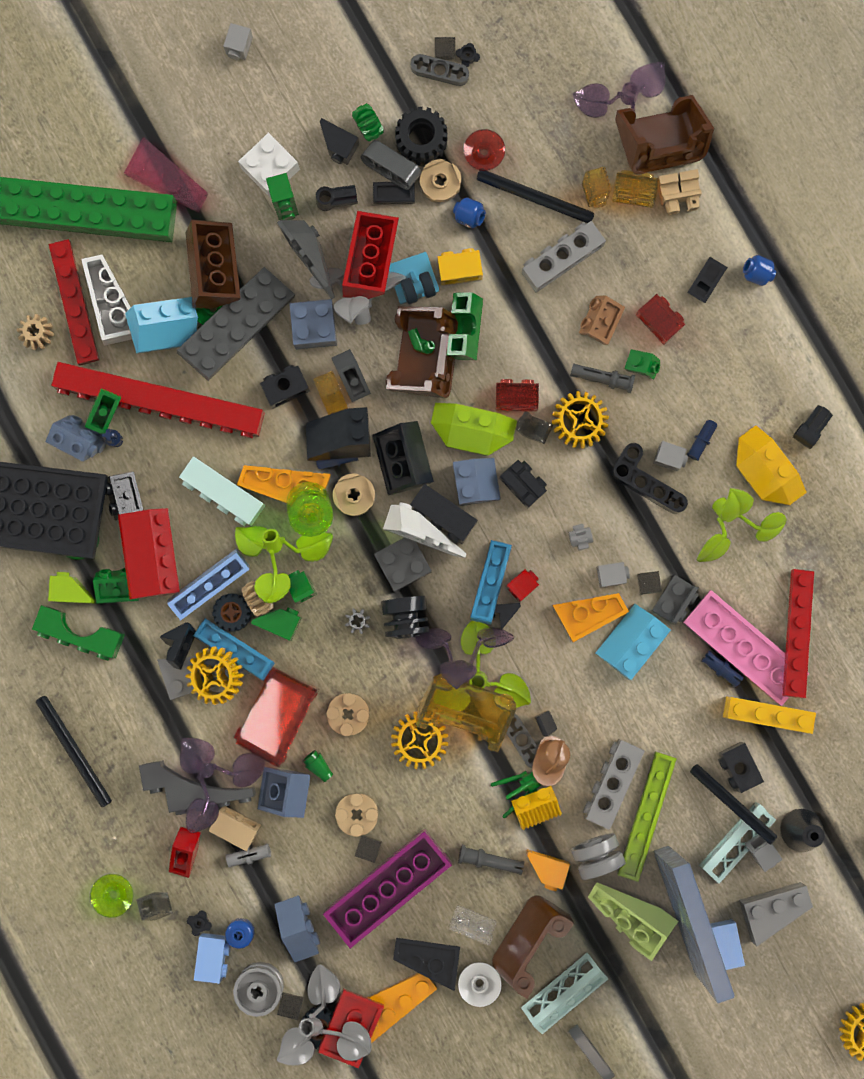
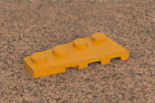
M244 465L237 486L317 514L331 474Z
M417 973L370 997L368 996L367 998L384 1004L383 1011L371 1037V1043L436 991L438 987L431 979Z

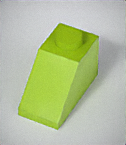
M57 572L56 576H50L48 601L96 603V599L76 577H70L69 572Z

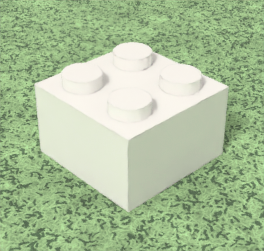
M269 132L238 161L241 169L270 198L266 178L287 173L290 180L300 170L298 162Z

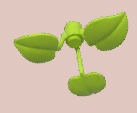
M730 488L727 499L724 497L719 498L712 505V509L719 516L717 521L720 523L722 535L715 534L706 542L696 560L698 562L713 561L722 557L727 552L731 542L726 538L727 532L724 521L731 522L736 518L742 519L758 530L755 536L756 539L765 542L775 538L782 531L787 521L785 515L780 512L772 513L762 521L761 526H758L742 515L751 509L754 502L752 496L745 491Z
M252 526L236 527L235 540L239 551L245 556H258L262 549H266L270 553L273 574L265 573L256 580L254 588L257 596L264 603H274L282 599L288 593L291 586L290 578L287 574H277L274 554L281 550L282 544H285L297 554L301 553V557L305 561L314 562L326 556L333 540V534L326 532L305 534L296 541L297 548H295L284 537L280 538L275 529Z
M472 620L465 627L461 636V647L468 655L476 654V672L471 675L469 684L463 685L460 678L455 676L443 678L438 683L435 691L434 708L442 711L463 709L471 700V694L466 688L480 691L486 686H497L493 696L496 703L502 708L515 709L531 703L528 686L518 675L505 673L501 676L500 683L488 682L487 675L480 671V653H490L496 644L495 633L487 624Z

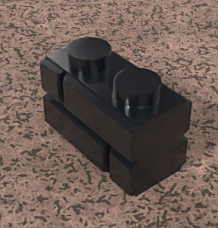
M517 460L499 479L528 509L547 492L545 488L547 484L541 477L535 478L532 475V468L526 461L521 463Z

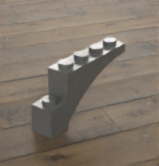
M164 760L139 765L143 791L149 790L150 794L162 792L164 787L169 813L175 812V815L186 814L188 809L196 808L197 811L208 810L209 805L217 804L218 807L231 805L230 801L238 800L239 803H246L252 801L251 797L256 796L255 786L221 788L195 782L167 767L164 764Z

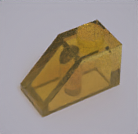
M333 371L313 379L328 415L348 409Z

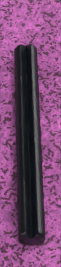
M698 764L693 766L690 773L768 844L774 843L777 835L701 766Z

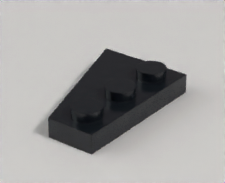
M396 938L394 961L455 991L460 954L459 946Z

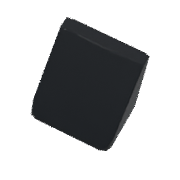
M550 711L535 716L543 736L546 737L557 730Z

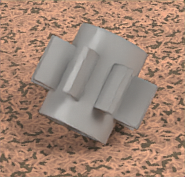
M583 524L573 526V531L568 532L571 546H577L578 551L588 549V544L593 543L590 527L584 528Z
M352 609L353 615H345L349 619V623H346L345 626L352 627L351 633L359 629V632L363 634L362 628L364 626L370 628L366 624V620L371 617L363 616L364 609L360 613ZM358 615L359 618H363V622H361L360 627H358L356 624H352V621L355 620L354 616Z

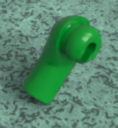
M417 328L408 331L411 343L416 351L424 354L433 352L435 349L433 341L421 339Z

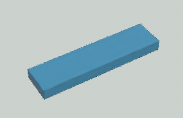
M491 540L470 620L492 624L512 545Z
M206 618L193 635L209 647L216 646L218 650L222 647L225 648V654L231 651V659L238 658L237 665H242L243 669L262 681L275 664L272 660Z

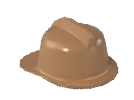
M547 736L540 741L533 761L532 772L536 781L541 785L553 786L561 780L566 765L570 760V751L565 741L556 736Z

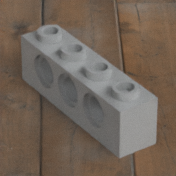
M592 221L587 224L585 222L581 223L574 229L576 232L570 236L565 234L557 241V245L546 247L540 252L541 256L536 259L532 257L523 264L522 275L535 293L604 247L606 240ZM582 240L585 246L579 248L575 246L574 241ZM563 251L568 255V258L560 259L557 253ZM547 263L551 269L543 271L540 269V265Z
M618 739V742H613L609 751L612 754L609 762H604L600 771L603 774L600 782L596 781L593 786L592 793H594L591 802L587 801L583 809V813H586L585 819L610 830L645 752L644 750ZM619 758H625L626 766L623 769H617L616 761ZM615 777L618 784L615 788L609 789L607 781ZM602 797L609 799V805L606 808H599L598 801Z

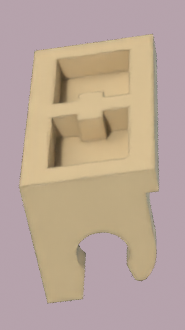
M224 806L219 810L209 832L247 851L261 824Z

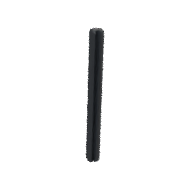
M480 169L477 174V180L582 222L589 223L594 218V212L484 169Z
M47 696L38 698L36 700L37 706L101 807L107 806L112 802L110 796Z

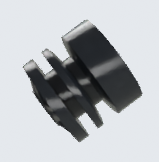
M425 596L381 601L383 615L393 616V620L384 623V627L394 626V631L385 632V637L403 639L418 637L429 632V627H419L420 622L428 621L426 617H418L419 612L427 610Z

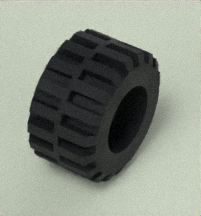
M423 106L418 107L416 111L414 108L409 109V114L403 113L402 119L398 120L397 127L395 128L398 152H401V155L405 158L407 157L408 160L415 161L416 165L421 166V162H425L426 165L429 161L436 160L438 156L442 157L448 141L447 125H445L444 118H439V113L436 110L432 113L431 108L427 107L426 110H423ZM426 128L433 133L434 138L425 145H418L413 143L409 136L415 129Z

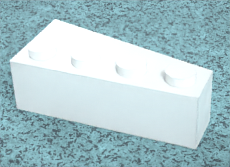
M103 255L81 259L103 345L131 340L132 336L125 315L131 307Z

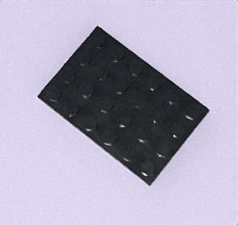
M0 462V547L95 559L108 475Z

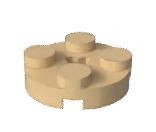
M436 159L425 165L420 175V188L430 201L446 202L453 199L460 191L461 174L456 165L443 159ZM438 176L446 179L444 185L440 186L435 183Z
M355 473L347 474L341 477L335 485L333 501L336 507L346 515H363L374 504V487L364 476ZM352 489L360 492V496L357 497L358 500L356 501L348 498Z
M352 693L340 694L329 704L327 710L328 723L338 734L344 736L358 734L368 723L369 707L366 701L359 695ZM344 709L348 711L352 709L354 711L352 720L343 718Z
M352 793L346 795L339 802L335 817L339 828L344 833L359 837L368 834L375 827L378 819V809L375 801L370 796L363 793ZM353 809H355L356 811H358L359 809L362 810V819L359 820L358 818H356L354 820L352 818L353 813L351 811Z

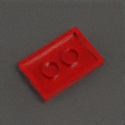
M343 988L326 1030L342 1033L345 1023L357 1022L367 1030L371 1038L383 1011L384 1004ZM324 1034L318 1048V1053L359 1068L363 1058L355 1061L345 1060L337 1051V1041L340 1037Z

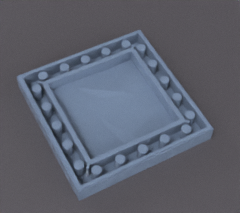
M669 846L654 850L653 852L672 908L675 911L676 920L679 921L678 926L696 977L717 1003L733 999L735 995L690 863Z

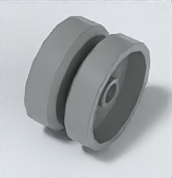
M614 833L589 839L571 849L574 860L583 862L578 867L582 880L608 874L626 864L622 852L613 851L619 845Z
M252 963L244 968L235 982L233 990L235 1003L247 1015L255 1017L267 1015L275 1009L282 997L284 990L283 977L279 970L269 963ZM257 986L262 988L261 991L256 989Z

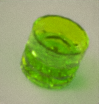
M305 482L291 489L287 495L286 507L289 523L294 531L308 537L318 536L327 531L332 524L334 515L329 494L325 488L317 483Z

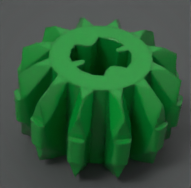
M369 104L361 105L352 112L356 125L367 141L375 140L384 133L378 116Z

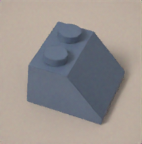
M494 458L453 462L459 506L501 500Z
M264 767L257 809L282 817L304 818L310 775L297 771Z

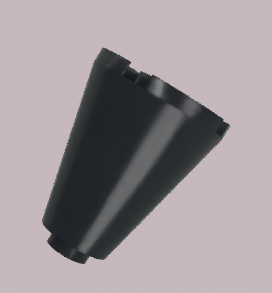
M795 809L782 819L780 826L781 837L792 850L808 852L823 843L825 838L824 827L821 819L814 812L807 809Z

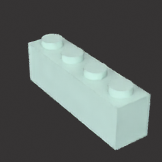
M194 456L179 476V478L184 480L183 486L191 491L194 488L201 492L199 496L209 503L211 500L218 503L217 508L226 515L230 511L236 516L234 520L244 527L246 524L252 526L266 506Z

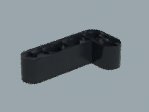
M637 443L628 444L612 468L611 475L613 479L672 514L684 511L688 505L687 498L680 492L637 468L636 466L643 456V449ZM628 449H635L638 453L637 458H630L627 454ZM617 467H625L627 475L625 477L619 476L617 474ZM637 477H642L645 480L643 488L635 484ZM654 488H661L664 495L662 498L654 496ZM669 494H671V496L669 497L670 500H668L665 503L664 501L668 498ZM679 499L681 507L674 508L675 503L672 501Z

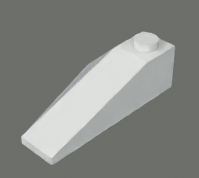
M400 502L399 505L390 506L383 527L384 530L455 557H466V553L419 512L411 510V505Z

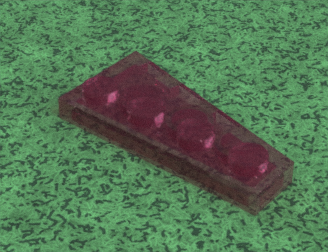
M144 137L142 138L124 172L125 176L161 194L174 195L177 202L199 213L208 193Z

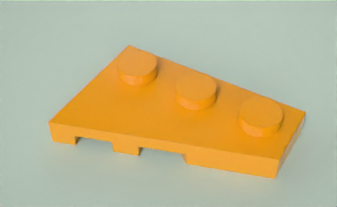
M619 593L552 605L572 643L629 612Z

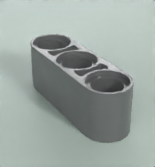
M373 140L360 156L366 166L405 190H409L422 173L415 163L377 140Z

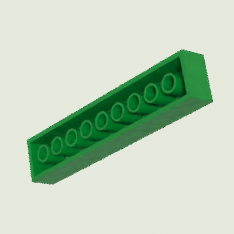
M0 177V225L173 242L177 201L174 195Z

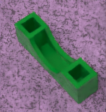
M43 605L40 606L32 630L38 632L37 636L49 639L50 636L57 638V643L69 646L71 643L78 646L77 650L88 654L90 651L98 653L96 657L107 661L110 658L117 657L125 634L115 630L100 627L94 634L81 637L69 628L65 612Z

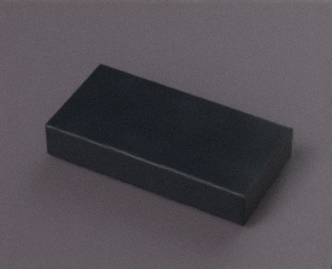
M373 182V204H415V183L409 190H405L393 182Z

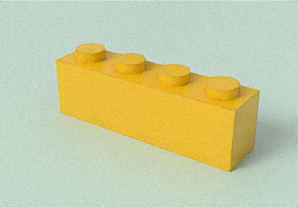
M726 696L723 717L813 734L816 713Z

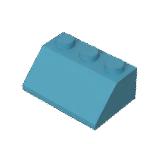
M192 297L136 304L125 313L136 354L181 347L197 331L198 316L196 309L193 308Z
M634 604L595 654L625 678L632 680L671 629L655 616Z

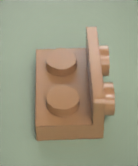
M606 295L595 296L590 302L587 316L581 322L579 333L581 335H588L603 345H608L625 307Z

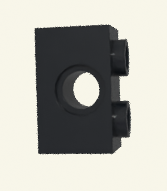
M290 365L282 370L283 373L276 376L271 374L263 378L264 381L260 385L272 409L311 392L299 366L294 367V365ZM282 381L290 382L287 390L279 389V384Z
M739 742L719 752L721 757L718 759L719 764L724 771L727 770L730 776L728 782L733 790L736 789L738 792L743 793L764 782L746 743ZM742 762L744 770L742 773L737 774L734 770L735 765Z

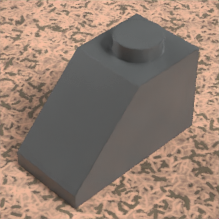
M350 349L331 358L352 402L371 394Z

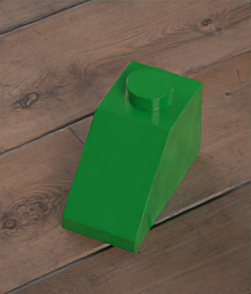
M101 388L88 414L85 427L100 434L106 433V429L109 427L121 396Z
M297 570L288 575L291 582L289 592L296 604H301L317 595L305 571L300 573Z
M287 607L286 610L279 609L255 618L251 624L292 641L302 617L298 616V611Z

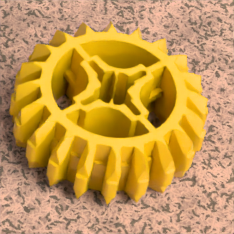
M577 391L576 398L569 393V401L562 397L560 401L563 406L556 404L555 408L560 412L554 411L552 413V416L558 418L552 420V424L559 425L554 428V432H562L558 439L561 440L565 436L567 438L564 442L565 445H568L571 440L573 441V448H576L577 442H580V447L583 449L585 442L591 447L593 445L592 439L596 442L600 441L597 434L605 435V431L601 428H608V424L603 421L608 420L609 416L602 415V413L607 411V408H599L603 402L600 400L595 403L596 395L588 399V392H585L582 398L580 392ZM574 404L585 405L581 411L568 409V407ZM590 409L596 414L597 426L588 417ZM586 412L583 419L585 424L581 423V425L579 424L578 427L575 428L578 420L576 416H578L579 418L580 415L582 416V414ZM564 414L568 416L567 418L570 419L572 422V428L570 432L566 429L564 425ZM581 428L593 431L587 436L575 435Z
M213 646L211 649L204 648L203 653L197 652L195 654L196 658L190 659L192 665L186 668L191 672L185 676L191 679L187 686L194 687L191 693H198L197 700L204 698L205 704L211 701L213 705H217L219 702L224 704L227 702V699H233V694L239 693L237 686H242L243 684L238 678L244 676L243 673L238 672L242 665L237 666L235 664L238 658L231 659L232 652L229 651L225 654V648L223 647L218 650L216 646ZM208 659L220 661L214 667L205 664ZM226 668L228 670L229 678L225 674ZM216 671L217 676L215 677H217V679L213 680L214 678L212 673ZM201 674L204 677V683L202 682ZM217 685L224 687L225 690L223 692H213L210 688Z
M417 711L413 712V719L410 718L409 714H406L407 722L405 723L400 719L398 722L402 727L394 726L393 728L399 734L391 735V738L397 739V742L391 743V746L399 747L398 750L394 751V754L402 753L399 761L402 762L407 758V767L410 766L411 761L415 762L414 769H418V763H422V768L426 769L427 761L433 767L435 764L432 759L435 757L437 761H441L438 753L446 754V751L441 746H448L449 744L446 741H442V738L448 737V733L441 734V731L446 729L445 725L438 728L437 725L441 720L438 718L435 722L431 721L434 714H430L429 718L426 719L425 711H422L421 718H418ZM415 723H426L433 730L426 733L420 732ZM409 726L413 738L403 745L402 735ZM415 731L424 737L430 735L423 741L426 750L419 746V744L410 746L416 740ZM437 735V747L433 753H430L427 742ZM412 748H419L425 757L417 758L411 756L406 751Z
M860 1003V1009L852 1006V1014L848 1011L845 1012L848 1019H841L845 1027L839 1028V1031L844 1033L840 1036V1040L845 1042L843 1047L849 1050V1054L852 1057L856 1056L858 1061L864 1059V1022L860 1021L864 1018V1003ZM857 1026L859 1029V1033L856 1037L857 1040L855 1041L854 1029Z

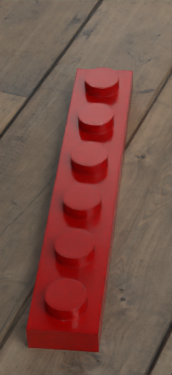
M66 239L48 244L77 364L80 366L99 361L71 241Z
M791 570L782 694L785 697L806 698L814 571Z

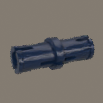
M708 651L705 654L706 657L702 658L701 662H704L716 672L715 674L718 677L722 676L735 688L740 684L739 681L743 680L744 677L729 667L728 662H723L711 651Z

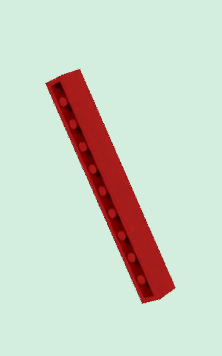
M57 362L51 384L58 394L69 396L70 393L78 394L77 398L87 401L90 400V397L96 399L102 388L121 396L118 404L119 408L130 410L131 407L138 408V412L147 415L155 412L159 413V417L169 420L172 417L180 418L179 422L185 424H192V421L198 422L200 427L212 429L215 426L221 428V432L232 434L233 431L241 433L240 436L253 439V436L259 437L265 415L263 409L62 362Z

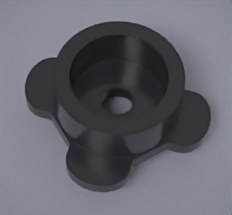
M468 43L461 49L456 50V56L462 61L461 64L466 67L480 60V54L476 53L472 43Z
M203 910L199 911L195 916L187 918V924L191 926L194 936H199L201 932L209 931L212 927L207 913Z

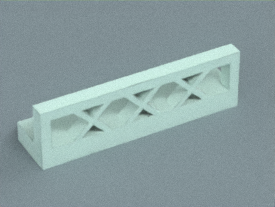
M757 802L749 809L758 819L762 814L769 820L765 825L768 828L776 821ZM742 819L734 825L699 865L717 883H720L749 851L745 846L746 842H741L744 834L748 830H752V838L758 835ZM734 846H737L738 855L735 858H726L727 853ZM719 862H723L724 870L717 877L712 870Z
M586 953L523 1005L521 1009L532 1025L543 1034L605 983L608 977L598 967L592 957ZM589 961L593 968L587 973H580L581 966ZM568 977H575L574 984L571 987H564L565 980ZM551 991H558L557 998L554 1001H547L548 994ZM536 1004L541 1005L540 1012L533 1017L529 1010Z

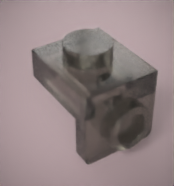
M525 411L517 422L516 430L526 438L545 444L553 425Z

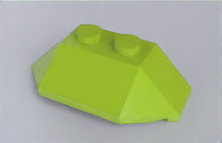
M435 402L431 424L446 447L489 456L513 441L517 420L500 413L465 405Z

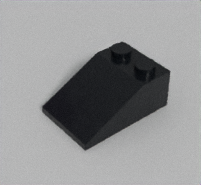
M368 408L344 409L307 422V461L371 457Z

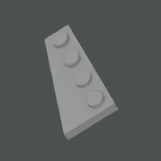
M186 657L181 670L173 668L166 659H157L170 700L190 694L194 689L193 686H187L191 679L185 677L186 674L191 673L186 668L192 665L190 659L193 657ZM208 659L205 664L214 667L220 661ZM226 668L225 674L229 678L228 670ZM243 668L238 670L239 673L244 675L250 674V672ZM215 671L212 673L214 678L213 680L217 679V677H215L217 676ZM201 674V679H202V682L204 683V677H203V675Z

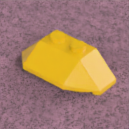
M754 426L738 438L736 467L761 500L791 505L807 493L798 471L776 442L758 426Z

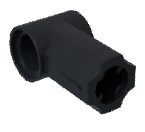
M355 185L335 188L320 187L316 192L317 207L322 211H329L334 207L358 204ZM322 196H329L331 198L328 202L320 200Z
M817 405L808 419L796 430L793 438L808 449H811L819 440L821 431L830 421L833 414L827 408Z

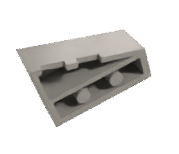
M801 882L739 900L751 942L756 947L813 907L807 886Z

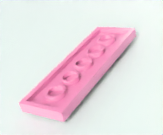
M709 590L682 623L779 706H782L789 698L782 696L785 653L712 590Z

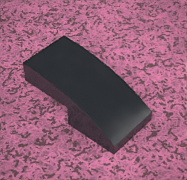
M709 257L687 293L706 303L728 267Z

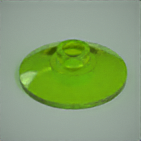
M107 874L100 877L93 884L90 892L91 904L95 911L108 918L123 915L132 905L134 897L133 888L129 881L118 874ZM111 891H115L117 893L116 898H112L110 896Z

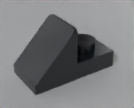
M520 603L496 605L493 618H495V614L499 613L500 630L505 627L521 607Z
M185 622L160 636L166 645L172 646L168 649L166 660L173 668L182 669L195 638L193 635L196 630L190 623Z

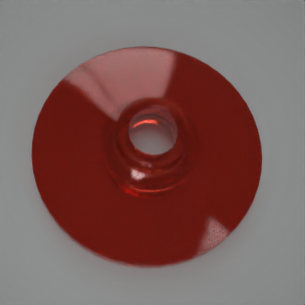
M488 129L477 130L466 139L464 156L473 168L483 171L492 170L502 162L505 156V144L496 132ZM483 149L487 150V151H488V154H487V155H482V154L480 153L481 150H483Z

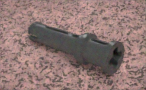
M573 363L570 374L571 377L609 385L610 389L619 388L627 390L628 393L632 392L635 375L619 374L616 370L606 372Z
M463 844L461 845L458 864L464 862L473 864L476 868L486 866L522 875L524 861L487 854L483 849L475 850L466 848Z

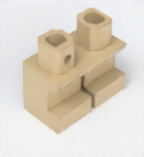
M698 169L658 177L656 185L661 206H665L668 215L679 213V203L686 202L687 211L689 212L699 209V198L702 192L699 187Z

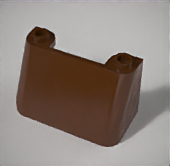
M693 95L676 99L671 112L636 119L634 110L625 108L617 110L615 118L628 165L634 174H643L700 161L708 152L715 129Z
M398 306L394 320L398 328L403 331L397 371L392 370L387 375L386 389L393 392L448 398L452 387L455 359L447 355L449 334H456L458 329L456 316L443 307ZM417 328L421 339L433 341L435 343L433 352L424 354L416 351L413 348L408 331Z
M534 895L530 897L495 952L492 959L493 967L524 998L528 999L535 986L533 976L526 972L528 963L547 933L556 938H562L569 933L574 924L570 914L542 896Z

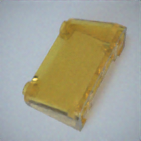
M439 674L433 677L418 706L416 726L426 729L429 723H433V726L437 727L438 723L441 722L478 734L479 741L485 739L489 743L488 749L498 752L516 712V703L513 697L508 694H499L453 679L446 674Z

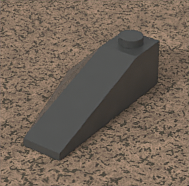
M304 220L278 221L277 224L290 247L331 299L335 298L322 247L317 239L320 236L313 225L309 227Z

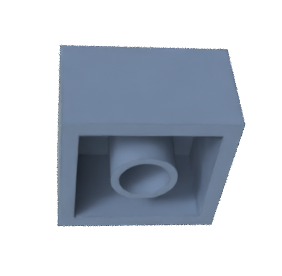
M332 299L290 303L293 345L296 350L337 346Z

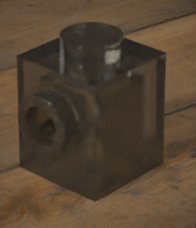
M154 892L136 899L142 921H155L173 914L168 892Z

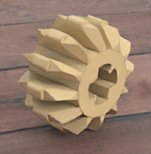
M35 314L32 318L30 315H27V322L20 321L23 328H17V332L21 333L18 339L24 341L23 346L26 348L31 346L32 350H36L38 346L44 349V342L51 344L48 337L54 336V333L49 331L53 328V325L47 323L48 319L46 317L40 318L38 314ZM37 328L39 330V333H35L36 336H34L32 332H36L35 329Z
M255 580L242 587V595L251 612L258 617L274 609V604L264 603L257 596L254 588Z

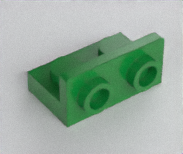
M125 568L116 571L102 569L96 572L93 579L96 604L139 601L140 598H129Z

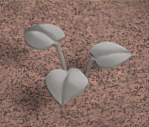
M327 268L332 286L337 283L342 289L343 282L340 279L344 277L343 270ZM389 271L385 291L400 284L401 280L406 279V277ZM314 276L309 279L313 287L323 289ZM363 296L342 298L335 302L334 310L342 319L350 324L353 320L358 325L367 324L371 321L369 308L372 307V298L367 299Z
M318 965L310 977L307 992L310 1002L314 1005L321 1004V1006L314 1013L309 1014V1018L301 1020L299 1028H291L285 1033L277 1057V1061L293 1066L307 1063L315 1052L314 1044L310 1039L312 1036H318L319 1034L339 1036L337 1051L345 1060H359L371 1052L370 1035L357 1022L345 1023L342 1033L322 1029V1022L316 1016L325 1008L326 1003H333L337 1000L340 994V982L336 975L326 967Z

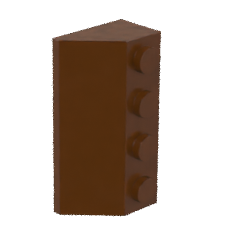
M191 220L185 234L193 308L214 309L240 300L232 223Z

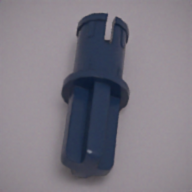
M706 420L700 433L695 435L694 438L696 440L687 453L690 458L699 461L706 446L710 445L709 441L718 426L717 423L712 420Z
M106 429V433L102 434V438L109 446L120 447L123 444L121 440L123 437L116 430Z
M358 458L317 460L316 464L318 469H325L337 465L341 467L340 465L359 460Z

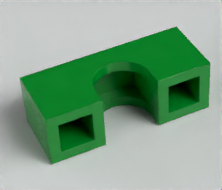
M287 173L266 178L278 219L293 220L299 213Z
M473 292L453 293L451 313L457 318L458 329L456 334H449L447 355L456 360L477 361L483 298Z

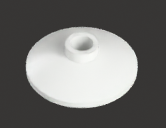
M477 962L470 964L462 971L459 977L458 988L460 995L470 1005L476 1007L490 1005L500 994V975L494 967L487 963ZM478 979L484 981L482 986L475 984Z

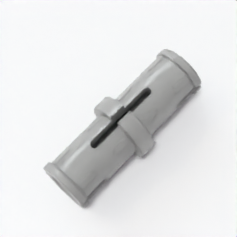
M269 844L254 848L249 847L247 851L243 850L226 854V861L229 868L245 863L249 865L253 864V861L271 857V850ZM257 853L256 855L248 856V857H245V858H241V859H240V857H242V856H246V855H250V854Z

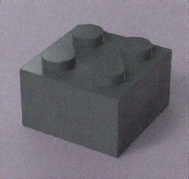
M405 537L374 554L394 592L432 573L417 543Z

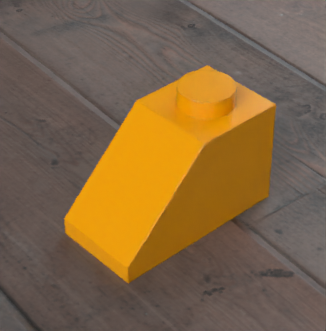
M527 849L526 854L541 883L545 884L544 888L552 891H557V888L563 890L570 866L569 862Z

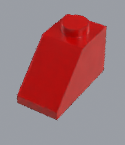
M524 569L505 587L518 602H521L539 586L537 583L539 578L532 570L527 572Z
M180 826L172 845L169 865L170 873L187 878L190 877L199 847L201 832Z

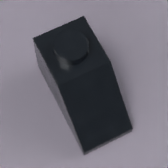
M321 118L320 126L331 160L338 164L344 163L348 165L359 146V138Z

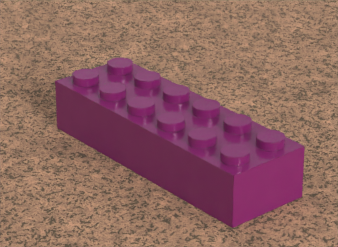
M423 829L325 909L323 915L351 949L450 868L452 862L427 830Z

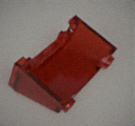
M273 667L263 680L265 683L243 728L239 727L237 729L234 739L237 740L236 744L280 768L283 766L287 758V752L290 750L299 728L312 705L310 703L316 698L320 688Z

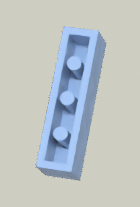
M235 549L182 588L179 593L170 597L167 602L168 606L181 621L247 572L249 564L239 551Z

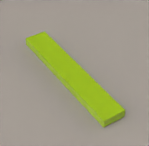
M655 751L623 854L626 864L619 868L618 876L639 882L677 758Z

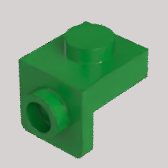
M631 349L624 369L628 372L646 375L649 379L654 380L660 370V359L652 353Z

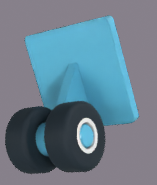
M426 252L390 264V272H396L406 277V279L401 280V283L394 287L400 304H413L419 298H430L439 292V287Z

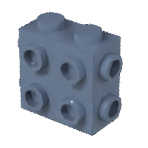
M69 415L54 422L45 441L82 462L101 453L106 445L102 434L86 428L85 423L82 422L83 420L75 415Z

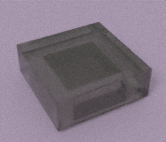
M435 37V58L456 60L455 37Z
M659 571L637 574L640 595L662 592Z
M361 835L355 857L375 863L382 841Z
M283 992L277 1015L298 1020L304 997Z

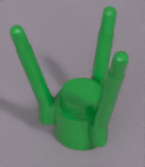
M524 771L521 774L492 782L491 786L494 787L522 779L519 781L521 786L506 795V799H510L523 790L526 793L525 795L537 791L541 784L536 781L533 772L527 773ZM513 806L503 814V818L508 817L514 811Z

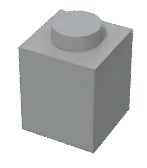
M230 23L223 46L228 57L235 60L240 58L246 60L253 38L250 28Z
M662 441L659 444L653 464L678 471L686 465L688 455H685L687 449Z
M624 562L596 567L600 588L626 584L627 579H630L628 566H624Z
M759 835L745 843L755 862L764 872L782 861L774 845L768 844Z

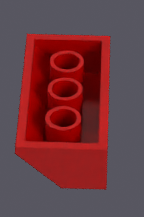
M357 211L342 285L344 298L363 296L371 299L385 294L399 217Z
M168 508L119 514L118 520L129 598L138 599L179 593L180 589Z

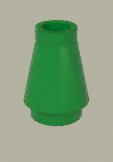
M314 750L304 758V767L323 782H326L333 776L321 753Z

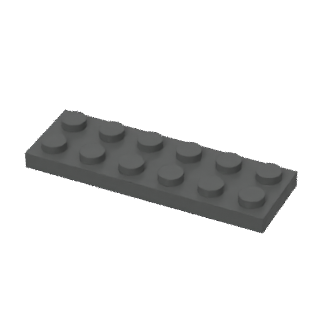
M263 267L240 289V300L223 305L177 349V354L209 381L295 297V294L269 270Z

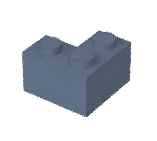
M299 895L276 903L275 909L281 939L294 962L319 954L317 945L320 944L318 933L314 932L311 920L307 918L310 915L307 903H303Z

